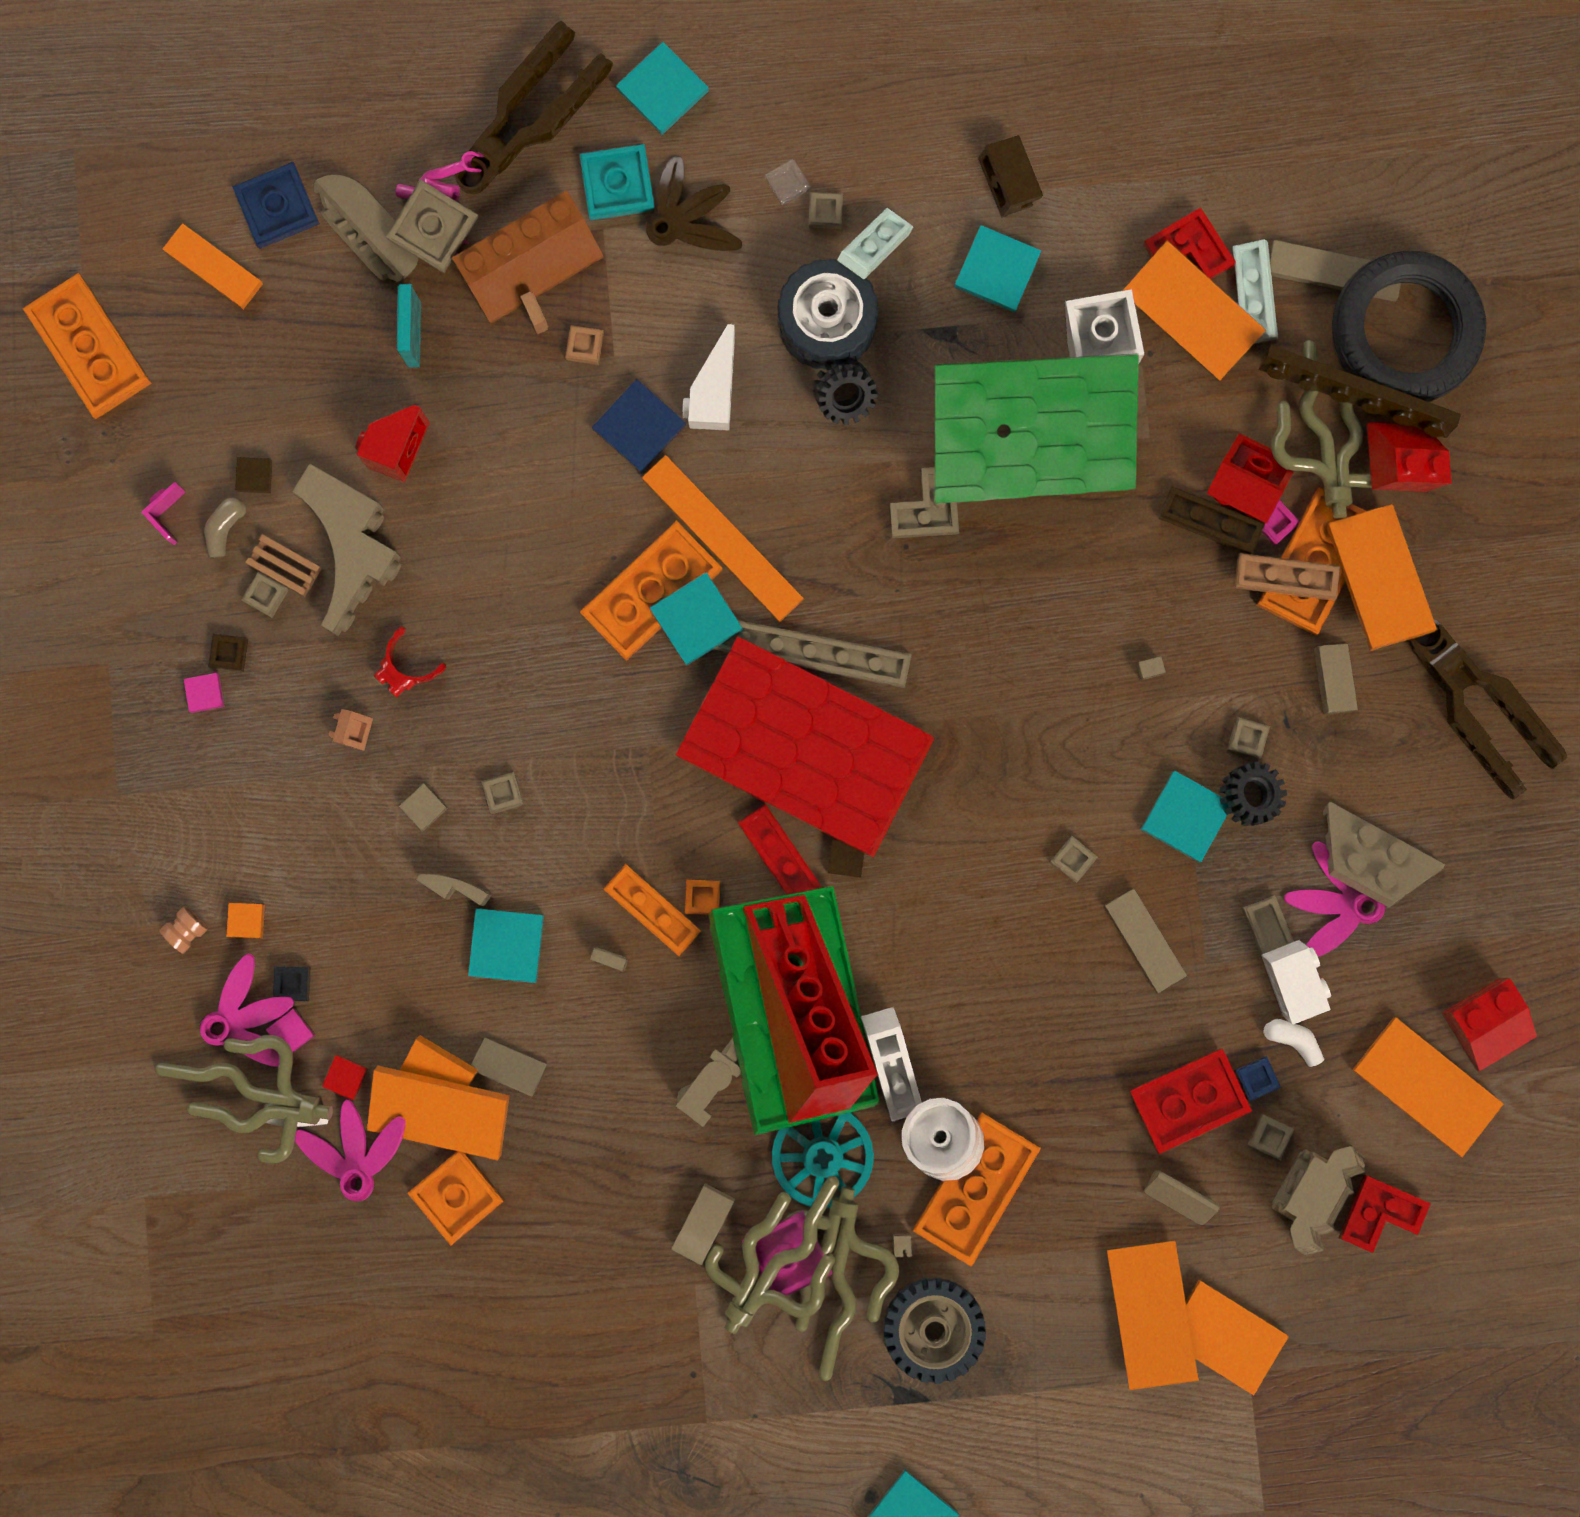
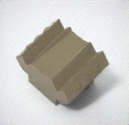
M1353 1146L1333 1151L1328 1160L1313 1151L1310 1152L1304 1149L1299 1153L1271 1203L1273 1204L1272 1209L1294 1221L1290 1227L1294 1247L1304 1255L1324 1251L1320 1234L1336 1231L1334 1223L1349 1196L1356 1195L1351 1178L1366 1175L1364 1160Z

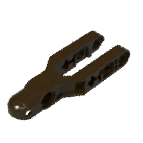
M562 21L556 23L499 88L496 118L469 150L483 154L484 157L474 156L471 160L472 167L482 171L469 172L464 170L456 173L455 178L459 188L467 194L481 193L498 174L506 170L525 147L552 141L608 76L613 62L606 59L602 53L597 55L584 70L581 68L578 71V78L563 95L559 93L533 125L521 128L519 131L515 130L511 125L510 115L574 40L575 32L570 27H567Z
M1434 619L1437 628L1435 632L1407 641L1422 660L1427 672L1446 694L1447 723L1503 793L1510 799L1515 800L1520 793H1524L1527 789L1512 770L1513 764L1510 761H1505L1490 742L1492 738L1464 705L1463 690L1470 686L1482 687L1539 759L1549 768L1554 769L1560 762L1568 758L1567 753L1509 679L1480 671L1443 625Z

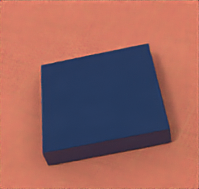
M294 162L232 186L256 246L259 249L320 224Z
M636 379L592 426V429L642 474L686 426V422Z

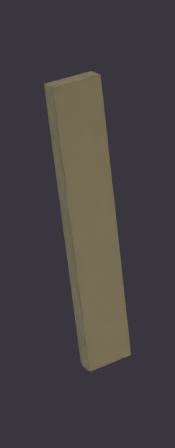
M739 620L738 622L743 630L712 649V651L728 654L738 636L799 668L905 688L912 655Z

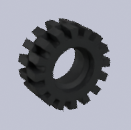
M841 359L836 360L837 366L835 367L828 363L825 365L827 372L824 373L820 370L817 374L820 381L814 380L813 384L816 389L813 390V394L821 412H823L828 420L831 418L833 423L838 424L841 419L843 425H849L850 418H853L855 423L859 422L858 415L861 413L866 418L870 414L867 407L874 409L876 404L873 399H877L878 396L876 384L867 368H864L863 364L858 361L855 364L853 359H847L846 365H844ZM854 383L857 385V391L851 398L843 401L834 399V391L842 384Z
M1253 762L1231 770L1229 775L1224 777L1222 782L1226 785L1220 787L1219 793L1226 794V797L1220 798L1221 804H1228V808L1224 809L1226 815L1234 814L1231 820L1235 823L1241 821L1243 826H1255L1274 819L1273 817L1279 816L1282 812L1279 809L1285 807L1286 801L1281 800V798L1287 796V790H1280V786L1284 785L1285 782L1283 779L1276 780L1275 777L1279 774L1276 769L1269 771L1270 765L1266 763L1260 765V762ZM1247 782H1254L1261 790L1262 803L1258 807L1251 806L1244 796V786Z

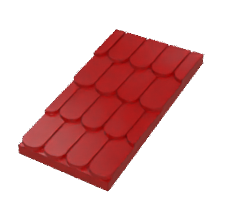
M737 636L730 653H728L715 678V682H713L699 712H697L684 737V741L675 755L691 765L874 858L934 741L933 736Z

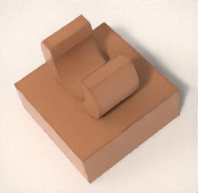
M341 709L340 713L333 716L334 719L338 720L335 732L329 731V736L333 738L332 742L364 751L373 718Z

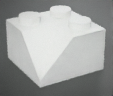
M1132 289L1065 301L1067 343L1070 357L1138 353L1140 363L1144 356Z

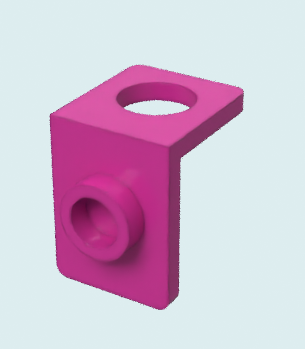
M176 482L166 490L161 489L150 498V504L141 512L161 535L173 545L178 543V541L157 518L185 494L186 491Z

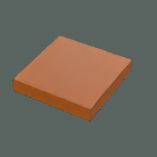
M421 1035L415 1040L400 1069L401 1071L466 1086L471 1085L478 1072V1069Z
M459 1151L455 1152L408 1192V1195L450 1246L505 1201L466 1153Z

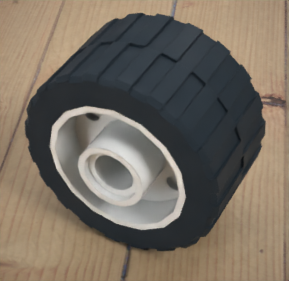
M837 259L814 260L812 263L799 267L795 273L793 272L788 277L786 284H783L780 291V299H778V328L780 329V338L782 343L786 345L787 351L803 365H809L817 370L826 369L825 365L828 363L835 367L837 366L836 360L840 359L844 365H846L847 359H853L855 362L859 360L862 354L871 346V341L876 333L878 299L874 293L872 283L867 278L862 279L837 261ZM830 313L833 316L825 317L822 314Z

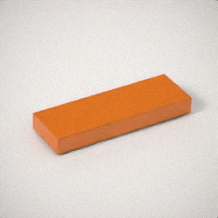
M183 223L162 249L166 254L243 310L263 285L260 279Z
M627 864L604 887V890L678 956L701 933L698 927Z

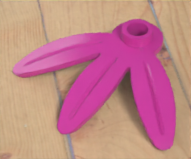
M1317 841L1312 845L1314 856L1328 879L1343 894L1324 890H1298L1286 893L1284 901L1295 908L1311 913L1340 914V917L1322 927L1306 944L1307 947H1312L1317 956L1320 957L1343 943L1354 932L1360 922L1363 924L1378 922L1383 917L1386 906L1330 876L1328 871L1329 851L1324 843ZM1366 901H1371L1375 905L1374 911L1370 914L1362 911V905Z
M245 954L231 971L221 994L218 1012L209 1013L201 1021L200 1034L203 1040L210 1045H223L224 1041L228 1038L241 1040L261 1037L260 1035L248 1032L246 1029L267 1024L281 1017L294 1004L291 997H272L257 1001L239 1010L253 981L255 958L252 954ZM216 1022H220L224 1027L220 1035H216L212 1031V1026ZM266 1049L256 1054H244L262 1064L274 1067L279 1065V1054L274 1049Z
M345 1100L341 1107L340 1119L345 1158L330 1143L302 1129H297L295 1142L312 1162L327 1173L341 1179L340 1188L348 1200L359 1202L371 1195L374 1188L373 1175L385 1167L399 1148L406 1122L401 1116L393 1119L376 1138L366 1156V1135L361 1117L353 1102ZM361 1178L362 1187L357 1191L355 1189V1182Z

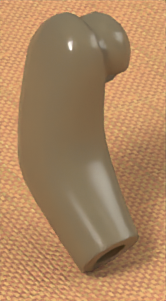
M236 498L225 499L207 520L204 527L208 558L226 556L228 531L246 513V506L242 501Z

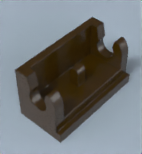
M1019 135L985 146L978 160L1002 218L1033 206V201L1042 198L1043 193Z

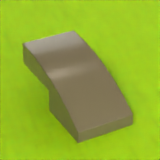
M420 874L416 879L445 899H450L454 891L457 890L480 906L485 907L492 896L472 884L446 876Z
M705 1183L671 1250L702 1265L735 1198Z

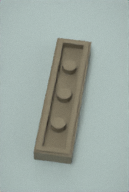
M1277 240L1273 241L1269 256L1271 276L1341 291L1355 272L1372 261ZM1401 283L1389 285L1379 290L1374 295V298L1396 302Z

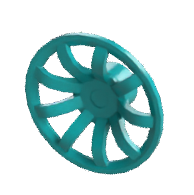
M851 1113L838 1115L839 1117L829 1137H823L819 1120L811 1122L815 1138L811 1141L793 1127L778 1131L772 1149L773 1169L781 1187L796 1201L811 1207L823 1186L824 1178L829 1176L838 1178V1190L841 1192V1188L847 1186L838 1174L840 1168L862 1174L858 1182L852 1187L855 1189L854 1197L864 1188L873 1168V1146L867 1130ZM848 1121L855 1127L860 1136L839 1145L836 1140L845 1122ZM786 1134L805 1148L803 1153H780ZM864 1144L866 1154L865 1165L843 1159V1153ZM780 1162H803L805 1168L788 1182L783 1174ZM810 1174L816 1176L813 1198L802 1195L794 1189ZM832 1199L830 1200L826 1208L831 1207Z

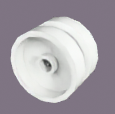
M946 1098L929 1099L917 1105L906 1117L902 1128V1146L908 1159L928 1176L941 1181L957 1180L971 1173L980 1162L984 1151V1133L978 1121L958 1102ZM946 1138V1141L944 1143L939 1144V1140H944Z

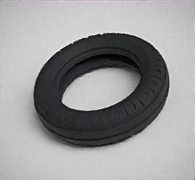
M1398 251L1385 254L1362 266L1352 275L1340 292L1332 317L1333 345L1338 360L1345 372L1427 402L1450 393L1470 375L1481 356L1486 337L1484 306L1471 280L1457 266L1446 259L1421 251ZM1397 283H1413L1428 288L1444 302L1451 316L1453 336L1446 356L1436 367L1418 373L1401 372L1385 365L1373 353L1366 339L1364 320L1368 305L1379 290Z

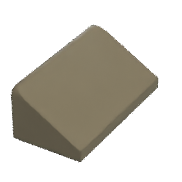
M1348 644L1322 645L1314 648L1323 714L1358 710Z
M485 1037L471 1066L478 1069L477 1073L526 1095L534 1096L547 1064Z
M1159 1170L1153 1172L1144 1189L1147 1195L1200 1225L1208 1222L1220 1208L1219 1204Z

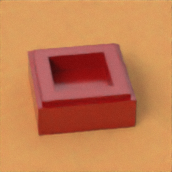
M335 1055L322 1087L355 1100L368 1068Z

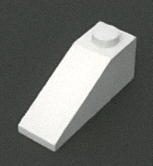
M727 324L692 384L690 398L683 399V418H688L689 427L692 429L729 430L735 344V327L732 324Z
M894 1007L861 1016V1020L891 1121L907 1117L922 1102L901 1026Z

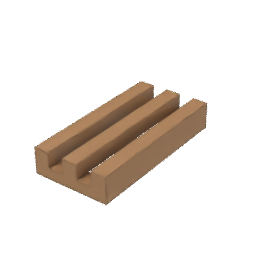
M262 534L258 546H255L252 551L251 558L248 557L245 563L306 597L322 568ZM269 546L312 571L308 576L264 550ZM260 557L305 581L304 585L301 587L258 563Z

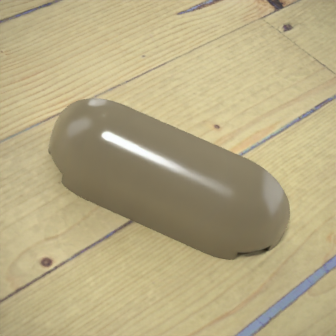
M327 175L315 180L314 193H320V198L325 208L320 211L322 216L378 278L383 281L389 278L399 282L414 270L418 257L386 238L395 220L364 186L349 177L341 175Z

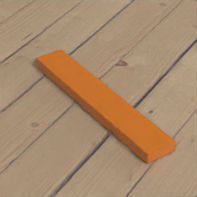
M666 455L642 477V480L779 623L804 600L791 584Z

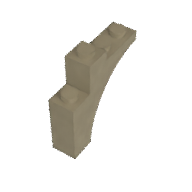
M309 464L294 488L293 493L308 504L317 514L324 525L333 548L335 586L332 601L321 626L339 637L342 631L346 632L355 619L353 612L358 603H364L372 591V586L370 585L372 580L385 586L388 580L393 581L401 568V564L398 563L401 557L392 549L369 537L370 532L375 533L383 522L384 515H382L384 509L382 506L319 468Z

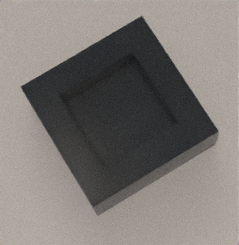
M274 966L273 997H291L293 1001H309L311 967Z

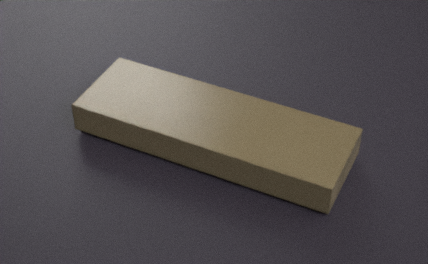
M1134 888L1104 906L1156 993H1160L1187 976Z

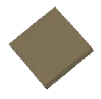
M419 180L386 238L445 274L453 260L452 257L457 254L479 216L429 184Z

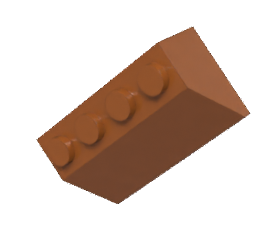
M567 190L452 257L457 270L490 324L524 305L520 296L531 292L534 293L535 297H538L604 258L587 223Z

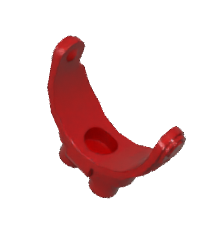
M402 626L395 631L393 637L389 640L385 657L379 663L381 668L374 674V677L382 685L385 682L390 684L388 690L396 697L405 689L409 691L415 684L431 681L446 670V664L441 663L432 673L422 677L405 676L400 673L394 663L393 650L397 641L406 632V628Z

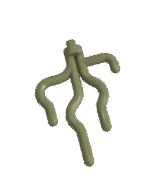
M1312 340L1305 341L1303 343V356L1317 361L1315 342ZM1304 390L1300 398L1299 410L1303 421L1319 437L1322 462L1311 458L1291 457L1285 451V442L1291 432L1290 406L1286 401L1279 402L1276 407L1278 425L1272 437L1271 451L1276 462L1283 468L1292 471L1312 472L1318 475L1324 485L1325 506L1332 508L1333 518L1347 517L1346 506L1351 505L1353 502L1351 487L1372 488L1371 474H1349V460L1363 443L1364 432L1362 424L1354 413L1353 404L1339 402L1341 418L1349 429L1350 439L1340 449L1335 460L1332 433L1327 425L1316 416L1313 410V403L1318 395V391Z
M263 1035L254 1040L228 1038L224 1041L223 1045L226 1051L241 1054H256L266 1049L276 1050L279 1054L277 1087L279 1091L253 1086L237 1066L229 1063H216L206 1068L164 1062L156 1065V1074L177 1079L208 1082L220 1076H225L233 1081L237 1090L244 1097L257 1102L276 1104L259 1110L248 1119H240L229 1109L216 1105L192 1102L187 1106L188 1114L219 1120L227 1128L238 1133H250L260 1128L270 1119L284 1120L279 1148L276 1150L261 1149L257 1153L258 1160L264 1163H280L289 1157L294 1147L298 1122L316 1125L320 1119L330 1120L333 1114V1107L323 1105L322 1098L302 1095L293 1089L291 1085L293 1052L290 1045L283 1038L276 1035Z
M829 1176L809 1209L803 1223L802 1243L794 1249L784 1250L775 1254L768 1262L759 1280L760 1270L756 1255V1244L759 1239L770 1234L778 1225L791 1201L788 1193H780L764 1221L753 1226L745 1235L742 1244V1254L746 1266V1274L741 1283L723 1272L718 1266V1262L724 1252L723 1246L719 1243L711 1246L705 1259V1270L709 1278L734 1295L725 1311V1315L729 1320L724 1328L728 1332L736 1334L740 1326H749L756 1311L764 1304H773L797 1318H807L820 1309L825 1297V1280L835 1263L833 1254H824L817 1265L811 1279V1296L806 1303L799 1304L785 1294L769 1290L784 1265L799 1262L807 1258L814 1250L817 1242V1224L839 1186L837 1177Z
M842 1187L840 1197L832 1198L829 1216L822 1215L817 1224L818 1229L825 1230L824 1239L820 1245L823 1254H831L836 1245L834 1252L835 1263L831 1269L833 1272L831 1279L843 1302L841 1312L831 1322L827 1333L819 1370V1377L823 1381H829L832 1378L842 1331L851 1323L856 1312V1298L844 1276L849 1248L860 1255L880 1260L885 1266L884 1277L875 1285L870 1296L867 1310V1319L870 1322H877L879 1320L884 1298L895 1286L899 1276V1265L896 1257L888 1249L864 1242L856 1235L855 1220L859 1204L853 1202L855 1189L849 1187ZM795 1211V1212H793V1213H790L786 1218H788V1217H790V1216H792V1215H794V1214H796V1213H798V1212H800V1211ZM811 1285L799 1290V1304H804L810 1299ZM810 1316L807 1318L796 1317L795 1328L797 1331L804 1332L807 1330Z

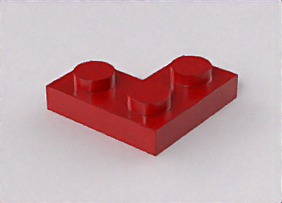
M1201 207L1148 238L1143 243V246L1152 258L1168 240L1184 256H1189L1193 264L1210 279L1230 269L1236 263Z
M1364 1175L1339 1238L1373 1253L1386 1222L1418 1235L1431 1203Z

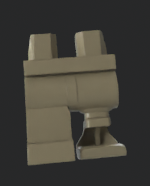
M733 1038L722 1052L715 1049L710 1056L714 1061L704 1067L692 1084L681 1088L678 1092L676 1107L702 1127L705 1126L712 1116L705 1110L707 1105L718 1091L724 1090L729 1086L732 1075L737 1078L741 1073Z

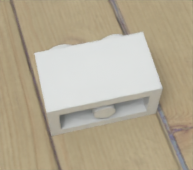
M1297 940L1261 955L1282 1015L1292 1025L1331 1010L1327 998L1331 997L1330 990L1326 981L1323 978H1319L1316 968L1320 966V962L1312 947L1309 948L1300 940Z

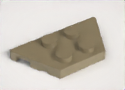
M1329 802L1323 810V816L1327 817L1328 833L1325 835L1326 848L1329 851V875L1388 908L1400 901L1408 893L1417 889L1432 876L1434 877L1445 866L1442 862L1332 802Z

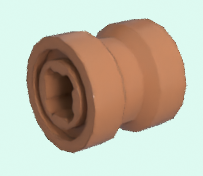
M183 906L176 913L175 924L166 923L159 932L170 945L184 954L191 947V941L195 937H201L208 930V927L192 910Z

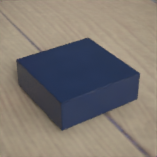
M1267 1056L1234 1069L1248 1101L1281 1088Z

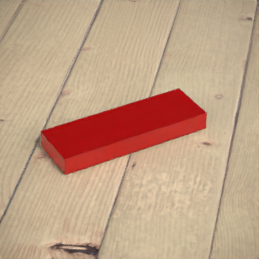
M766 804L738 822L786 895L822 888Z

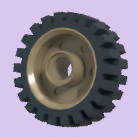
M933 1277L911 1282L891 1300L884 1318V1340L892 1360L901 1371L921 1382L941 1384L944 1381L951 1382L956 1380L958 1376H963L969 1372V1369L978 1361L979 1355L982 1354L986 1340L985 1320L982 1310L975 1298L965 1288L951 1280ZM931 1322H940L944 1326L943 1334L936 1339L929 1338L925 1334V1328Z

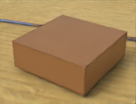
M528 292L520 296L536 333L539 334L548 330L546 319L534 293Z
M570 325L565 355L566 360L599 365L604 331Z

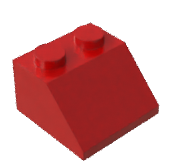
M412 405L369 423L367 431H362L357 439L355 449L358 452L356 455L368 469L405 483L430 422L420 407Z
M1367 423L1372 490L1427 492L1452 484L1449 450L1437 437L1430 436L1424 430L1411 425Z
M1239 433L1223 459L1207 494L1214 497L1217 502L1223 505H1230L1244 512L1247 516L1267 524L1295 471L1287 470L1280 466L1274 459L1271 448Z
M1498 978L1442 1012L1477 1071L1483 1070L1537 1037L1529 1007L1511 978Z

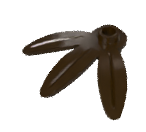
M673 156L666 165L659 182V213L653 215L646 225V233L649 240L658 246H667L676 239H679L687 244L714 251H735L741 249L742 241L723 229L705 224H690V222L704 216L717 207L729 194L730 187L726 184H720L704 188L677 206L683 188L684 164L682 157ZM659 224H667L668 230L665 233L660 234L656 231Z

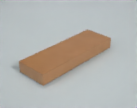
M1240 553L1237 559L1234 588L1335 601L1337 599L1340 566Z

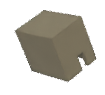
M1161 656L1136 664L1137 670H1139L1140 681L1166 673Z
M910 1233L893 1234L895 1257H903V1250H905L907 1257H912Z

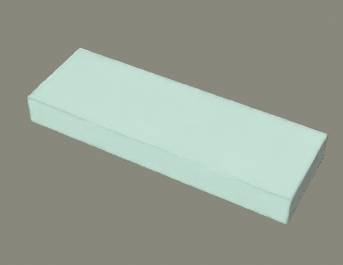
M886 208L841 252L837 260L862 279H865L909 236L913 226Z
M1264 239L1233 246V256L1236 261L1235 274L1238 303L1266 329L1255 343L1278 339L1268 242Z

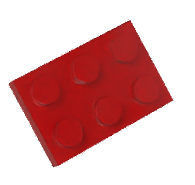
M1223 1048L1129 1090L1158 1154L1252 1112Z

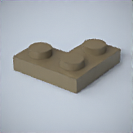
M935 467L921 468L923 501L890 503L892 538L959 534L957 502L935 503Z

